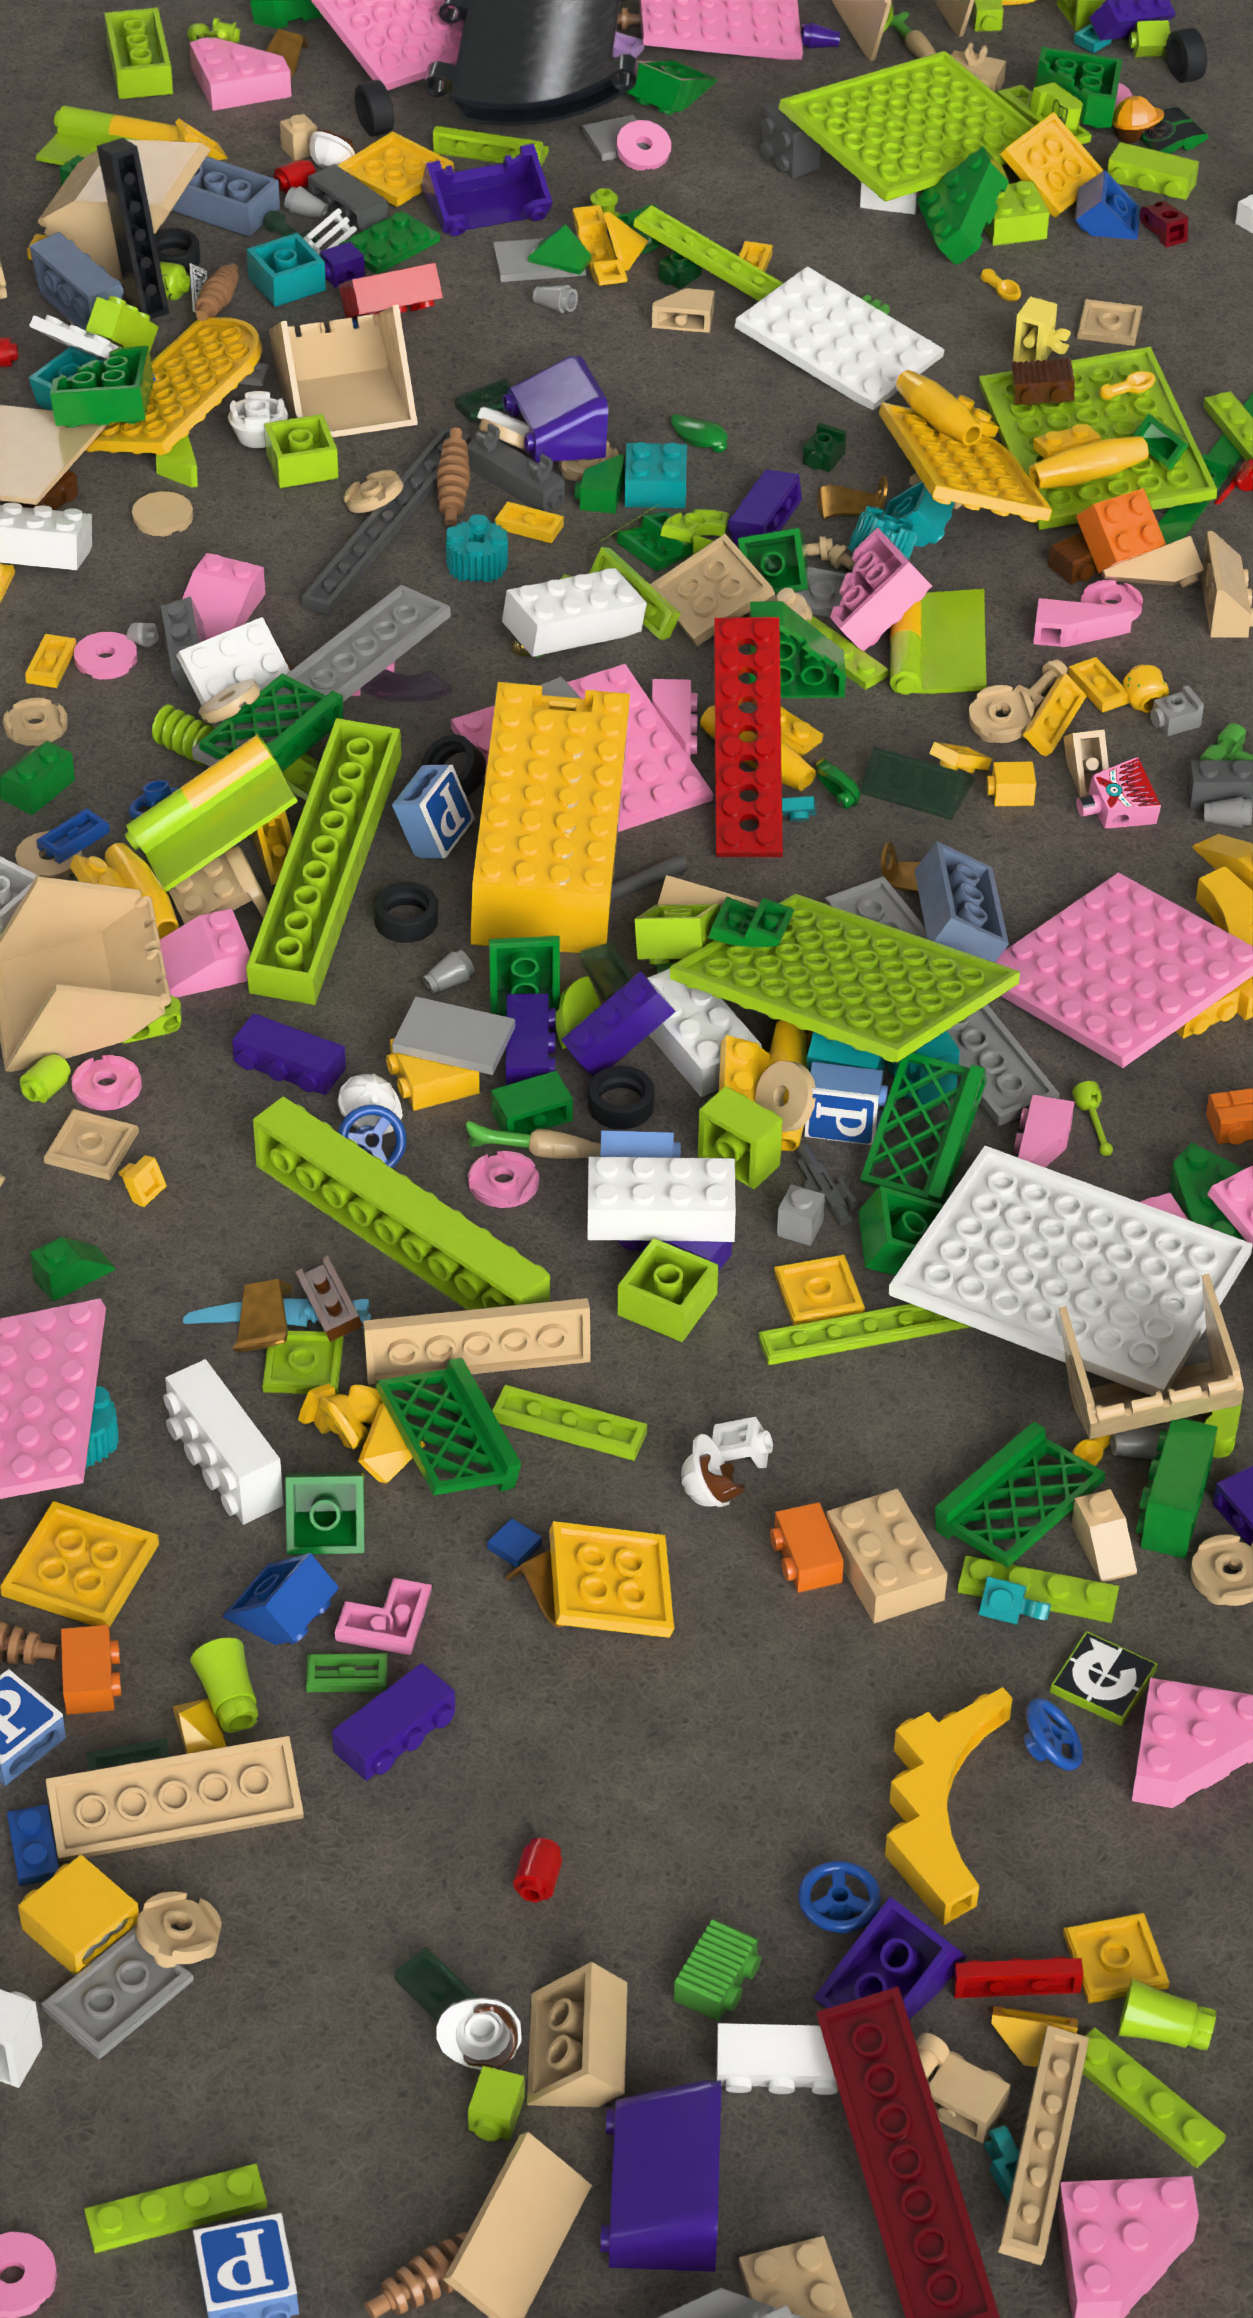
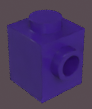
M351 242L320 251V257L325 262V281L328 280L334 287H338L339 284L353 279L365 277L364 255Z

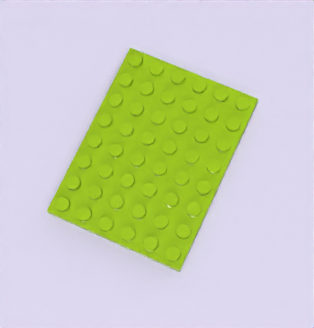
M946 51L781 99L778 108L884 202L936 186L947 172L956 168L971 153L976 152L982 146L986 148L1000 165L1006 164L1007 162L1000 154L1013 142L1035 127Z
M1151 347L1071 360L1075 380L1074 401L1014 405L1012 371L979 376L980 390L994 423L999 426L998 433L1002 443L1014 455L1028 476L1029 467L1044 460L1033 449V438L1043 436L1051 431L1058 432L1070 429L1077 424H1088L1101 436V440L1132 437L1149 413L1188 441V447L1171 470L1148 453L1146 460L1115 475L1070 487L1038 489L1052 509L1049 521L1038 519L1036 522L1039 530L1077 524L1076 515L1091 505L1142 488L1145 490L1152 510L1217 499L1215 483ZM1147 371L1155 375L1153 386L1143 393L1128 392L1114 396L1110 400H1104L1100 397L1099 391L1102 386L1123 382L1131 373Z
M796 893L779 903L795 909L779 946L745 947L715 940L670 966V979L680 982L688 988L699 989L711 994L715 998L737 1003L742 1008L753 1009L767 1014L769 1018L780 1019L796 1025L799 1029L810 1030L824 1035L826 1039L843 1042L853 1046L856 1050L873 1053L889 1062L902 1060L1017 986L1020 979V971Z

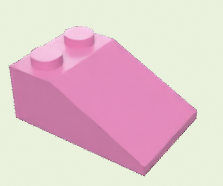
M205 554L194 569L182 599L192 598L203 621L206 640L246 623L265 596L264 567L216 554Z
M232 908L200 915L160 939L161 948L159 950L162 951L166 970L165 978L168 981L171 996L181 997L248 981L246 966L250 958V951Z

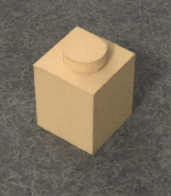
M305 114L294 115L289 119L280 121L281 148L294 161L311 156L310 136L317 131V126Z

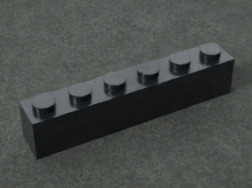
M124 138L98 145L97 151L127 303L137 308L139 312L149 315L150 319L169 314L138 146Z

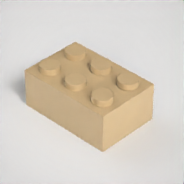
M898 1488L827 1511V1521L844 1560L843 1570L873 1623L945 1600L948 1573Z

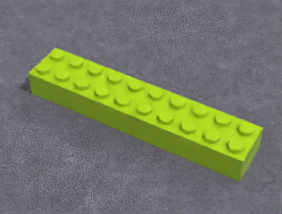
M336 718L246 966L249 994L316 1005L402 757L400 729Z
M283 1096L253 1119L256 1166L466 1310L550 1302V1274L542 1266L532 1263L520 1255L515 1248L507 1246L493 1237L487 1229L478 1227L466 1219L460 1211L453 1210L439 1201L433 1193L426 1192L414 1184L406 1175L399 1174L387 1166L379 1157L372 1156L360 1148L355 1141L345 1138L333 1130L328 1123L321 1122L309 1114L301 1105L294 1104Z

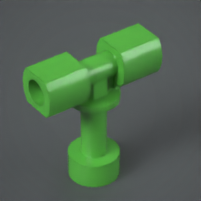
M1228 724L1219 734L1217 745H1210L1200 756V760L1253 761V755L1242 751L1246 730L1238 724Z

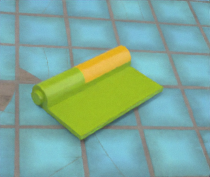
M64 105L60 110L56 111L54 117L57 134L36 155V161L63 166L77 155L85 158L97 151L98 145L121 138L180 142L176 125Z
M984 589L928 592L920 601L914 603L897 623L890 626V686L895 693L904 695L911 693L937 694L981 691L987 688Z
M257 734L127 824L128 832L124 835L135 850L139 848L143 850L158 881L164 890L168 892L294 805L298 800L274 755Z

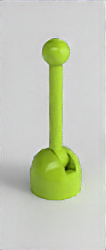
M195 23L189 27L187 35L190 42L212 36L224 39L227 36V30L219 28L217 31H210L209 27L205 24Z
M1094 1081L1081 1082L1072 1090L1073 1100L1080 1110H1089L1100 1142L1099 1152L1103 1156H1110L1113 1152V1147L1110 1143H1107L1096 1112L1102 1101L1099 1085Z

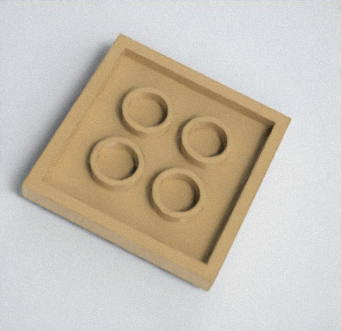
M726 534L650 584L681 613L677 624L696 646L714 636V618H741L750 611V602L766 601L775 595L772 586Z

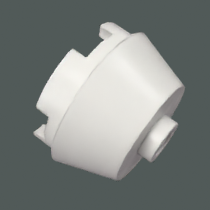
M265 391L245 393V399L239 402L233 400L228 414L229 423L239 442L250 448H266L264 423L287 420L288 412L284 407L283 399L276 400L270 398V392Z

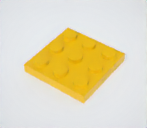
M1054 112L1000 154L1022 181L1034 182L1049 213L1055 218L1077 202L1078 190L1082 185L1104 171Z
M393 131L337 165L396 207L423 192L421 184L426 163L440 161L443 170L446 169V166H452L454 172V162Z
M53 1501L1 1584V1595L91 1626L109 1625L110 1628L159 1546L158 1534Z
M553 1521L549 1530L556 1624L670 1638L674 1630L666 1536Z

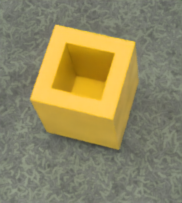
M994 762L992 776H987L986 779L987 795H993L994 805H1034L1036 779L1033 762Z

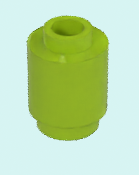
M57 1054L42 1057L21 1076L20 1086L23 1095L32 1102H47L67 1083L71 1072L69 1064Z

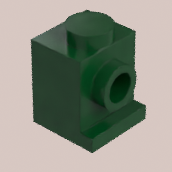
M676 251L658 262V279L665 285H671L679 290L702 275L701 266Z
M819 423L817 431L803 447V464L808 465L812 469H820L830 473L845 454L847 431Z

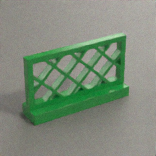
M280 674L260 691L259 697L252 704L247 705L245 703L237 714L226 719L199 742V750L221 760L241 746L236 745L237 739L253 738L257 734L260 737L278 736L272 742L265 744L274 755L283 772L332 731L336 718L344 719L343 695L333 690L329 694L324 695L284 674ZM282 687L294 692V694L275 695ZM314 702L316 705L311 708H301L300 703ZM296 703L297 709L278 710L277 705ZM262 706H273L274 711L255 713V710ZM298 719L292 725L280 726V720ZM275 721L276 726L257 728V722ZM238 724H253V728L234 730V727ZM232 740V746L218 747L214 745L217 741Z
M911 1053L903 1058L899 1063L860 1182L877 1188L883 1186L944 1205L948 1199L987 1083L985 1068L972 1064L968 1068L916 1053ZM909 1062L924 1066L929 1076L910 1084L905 1075ZM931 1068H932V1069H936V1070H938V1071H936V1072L933 1073L932 1070H931ZM949 1073L962 1076L959 1087L946 1094L937 1079ZM904 1081L906 1087L901 1089L902 1083ZM933 1082L940 1097L922 1105L915 1090ZM910 1093L918 1108L900 1117L894 1107L896 1100ZM955 1097L953 1105L951 1106L949 1100ZM945 1103L950 1112L948 1119L934 1126L926 1111ZM893 1113L895 1120L889 1122ZM922 1114L930 1129L911 1138L904 1123ZM900 1126L907 1140L888 1149L884 1141L885 1133ZM944 1129L942 1137L940 1138L938 1132ZM934 1135L939 1144L937 1152L922 1158L915 1144ZM882 1146L885 1152L878 1155ZM911 1146L919 1161L900 1170L893 1155ZM889 1158L896 1173L884 1179L871 1176L874 1165ZM933 1162L931 1170H929L927 1165ZM923 1168L928 1177L924 1190L909 1186L904 1176ZM900 1179L902 1184L896 1183L894 1181Z
M463 1358L448 1360L447 1368L443 1370L377 1381L376 1390L433 1496L496 1485L500 1492L515 1488L522 1463ZM440 1383L445 1393L441 1396L424 1387ZM402 1390L412 1396L409 1401H405L394 1396L391 1391ZM420 1398L437 1406L431 1412L414 1403ZM444 1408L457 1414L459 1420L455 1422L438 1414ZM410 1414L427 1422L421 1428L409 1423L406 1420V1416ZM434 1424L451 1433L446 1439L430 1432L429 1429ZM456 1435L471 1440L474 1447L470 1449L453 1442ZM421 1442H428L441 1448L438 1455L422 1449ZM449 1451L466 1460L461 1466L443 1457ZM471 1462L486 1467L489 1472L480 1474L468 1469ZM440 1468L456 1475V1477L439 1481L435 1470Z
M1033 1421L935 1507L936 1531L946 1539L954 1535L1008 1568L1073 1510L1075 1498L1090 1495L1105 1481V1472L1047 1439L1045 1428ZM1047 1453L1059 1460L1060 1464L1038 1466L1037 1461ZM1083 1474L1089 1479L1082 1483H1068L1067 1475ZM1062 1475L1063 1484H1040V1477ZM1018 1478H1035L1036 1486L1013 1487V1482ZM1042 1496H1065V1500L1060 1504L1043 1505ZM1037 1497L1038 1506L1016 1507L1015 1498ZM1010 1499L1011 1508L989 1509L988 1504L993 1500ZM1040 1517V1522L1036 1526L1019 1527L1018 1518ZM1013 1518V1528L991 1529L990 1520ZM985 1520L986 1523L985 1530H969L964 1527L970 1521ZM1015 1538L1016 1541L1006 1552L993 1544V1540Z

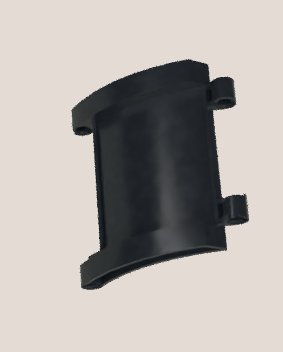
M441 0L439 16L444 22L454 24L462 19L465 21L456 66L442 61L432 62L426 71L424 80L425 92L432 97L438 98L450 93L449 101L464 121L487 125L515 126L553 122L580 115L605 105L631 90L637 82L639 63L634 56L623 54L612 60L620 3L625 0ZM448 6H454L456 9L449 8ZM622 71H627V72H629V74H624V73H621V72H622Z

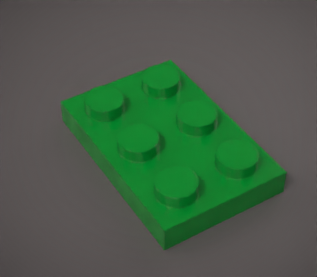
M400 211L374 224L372 227L353 235L351 238L339 243V245L351 242L364 255V267L377 275L440 242V233L404 211Z

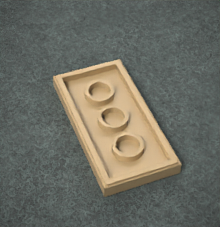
M529 2132L519 2135L443 2280L489 2318H524L592 2185Z

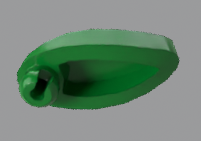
M678 414L672 416L671 420L675 432L687 444L700 448L712 447V451L715 453H722L727 449L728 444L726 441L728 434L718 423Z
M825 757L815 763L817 774L824 787L836 797L837 803L842 802L844 804L842 808L844 809L857 806L860 800V791L851 776L830 763Z

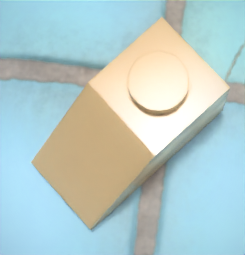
M685 288L653 302L652 328L710 333L714 314V291Z
M1105 730L1079 732L1063 736L1067 766L1079 797L1089 795L1091 779L1096 773L1109 769Z
M1111 1489L1075 1498L1071 1526L1099 1581L1103 1583L1137 1574L1126 1518Z

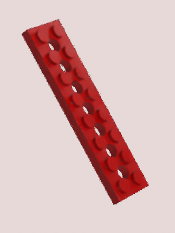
M779 617L714 618L716 857H783ZM743 644H751L756 648V651L753 654L744 655L739 652L738 648ZM743 673H751L757 679L751 684H744L738 678ZM744 702H751L756 705L757 709L752 713H744L739 709V706ZM751 731L757 735L755 741L747 743L743 742L739 735L742 732ZM750 760L755 762L758 767L752 772H745L741 770L739 765L743 761ZM745 790H752L756 792L758 797L752 802H746L739 795ZM745 820H753L758 824V828L747 832L740 827V824Z

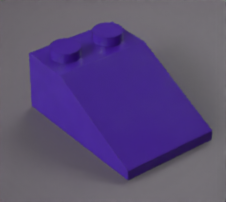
M890 1896L813 1998L828 2009L899 1987L910 2020L944 1988L954 1974L955 1963H963L967 1956Z

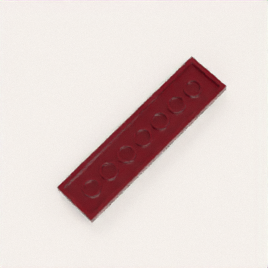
M899 1987L816 2012L905 2318H1000Z

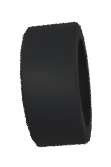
M1195 28L1173 31L1169 34L1166 41L1168 68L1180 83L1201 79L1204 77L1207 69L1205 43L1201 34Z
M380 80L358 84L355 88V106L361 126L369 136L390 132L394 126V112L385 85Z
M168 228L155 233L160 262L181 264L185 268L186 273L190 272V263L195 266L199 265L200 244L195 234L180 228ZM171 248L186 250L178 254L160 253Z
M457 734L443 736L434 741L426 750L421 766L443 765L451 756L462 752L467 753V763L464 770L458 776L467 797L480 786L485 776L486 761L484 755L464 736Z
M415 882L391 884L382 889L375 898V926L381 935L395 942L412 943L423 940L433 934L438 926V900L434 892L425 885ZM402 905H413L425 911L420 916L410 919L396 918L387 913L394 907Z
M613 1066L605 1068L596 1073L589 1082V1112L592 1118L599 1124L611 1129L625 1130L638 1127L648 1121L653 1114L655 1086L647 1074L634 1067ZM623 1088L637 1092L642 1096V1099L631 1105L617 1106L605 1102L601 1095L609 1090Z

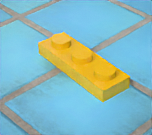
M1066 673L1058 677L1022 735L1041 755L1047 756L1051 754L1087 695Z

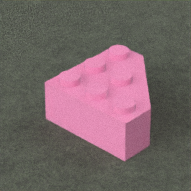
M216 37L201 38L198 41L189 42L191 69L212 111L291 97L290 69L283 56Z
M879 528L871 533L855 549L852 560L855 562L852 573H846L839 591L843 596L839 606L833 607L830 618L839 629L862 651L877 643L880 636L891 625L897 623L903 617V614L914 603L920 601L925 596L927 590L932 587Z
M1150 1678L1132 1801L1173 1808L1185 1801L1188 1796L1202 1788L1210 1787L1229 1776L1230 1772L1242 1765L1253 1762V1695Z
M1192 2176L1060 2182L1056 2208L1072 2318H1125L1130 2309L1154 2286L1181 2252L1183 2253L1194 2241L1199 2213Z

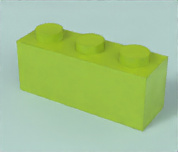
M1120 142L1109 158L1108 174L1118 184L1186 200L1197 183L1199 161Z
M109 296L108 300L96 298L85 331L93 336L95 334L105 338L121 348L149 346V351H151L159 327L149 321V315L139 312L137 308L126 304V301Z

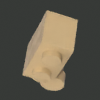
M922 2033L917 2039L916 2044L940 2121L984 2144L989 2136V2131L994 2128L1008 2106L1011 2084L1005 2082L998 2074L992 2071H984L966 2062L958 2053L949 2051L946 2043L936 2035Z

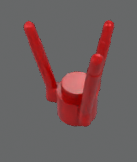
M1249 459V461L1244 462L1240 466L1237 475L1233 476L1229 485L1215 501L1216 505H1220L1236 486L1242 491L1253 490V459Z

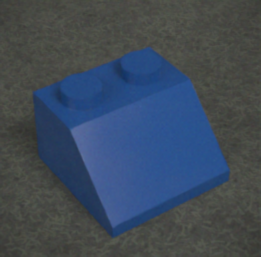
M1104 170L1079 188L1075 220L1078 227L1082 231H1087L1091 236L1137 240L1141 207Z
M311 1553L267 1564L222 1617L274 1645L287 1642L294 1644L307 1634L309 1630L307 1625L311 1620L324 1613L330 1607L331 1601L329 1599L339 1587Z

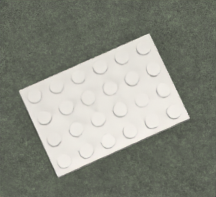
M808 266L737 317L735 322L736 329L853 401L872 410L898 391L896 380L902 372L912 370L921 374L942 358L945 350Z

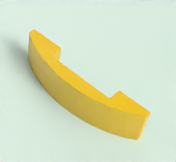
M601 206L573 208L572 213L578 239L592 255L588 268L594 282L599 286L627 282V276L621 259H616L609 240L607 224Z

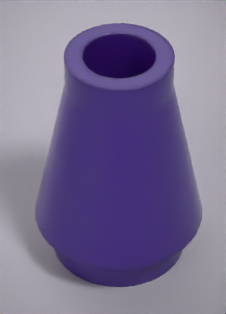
M813 22L809 24L803 23L801 28L802 46H807V49L838 47L840 31H834Z

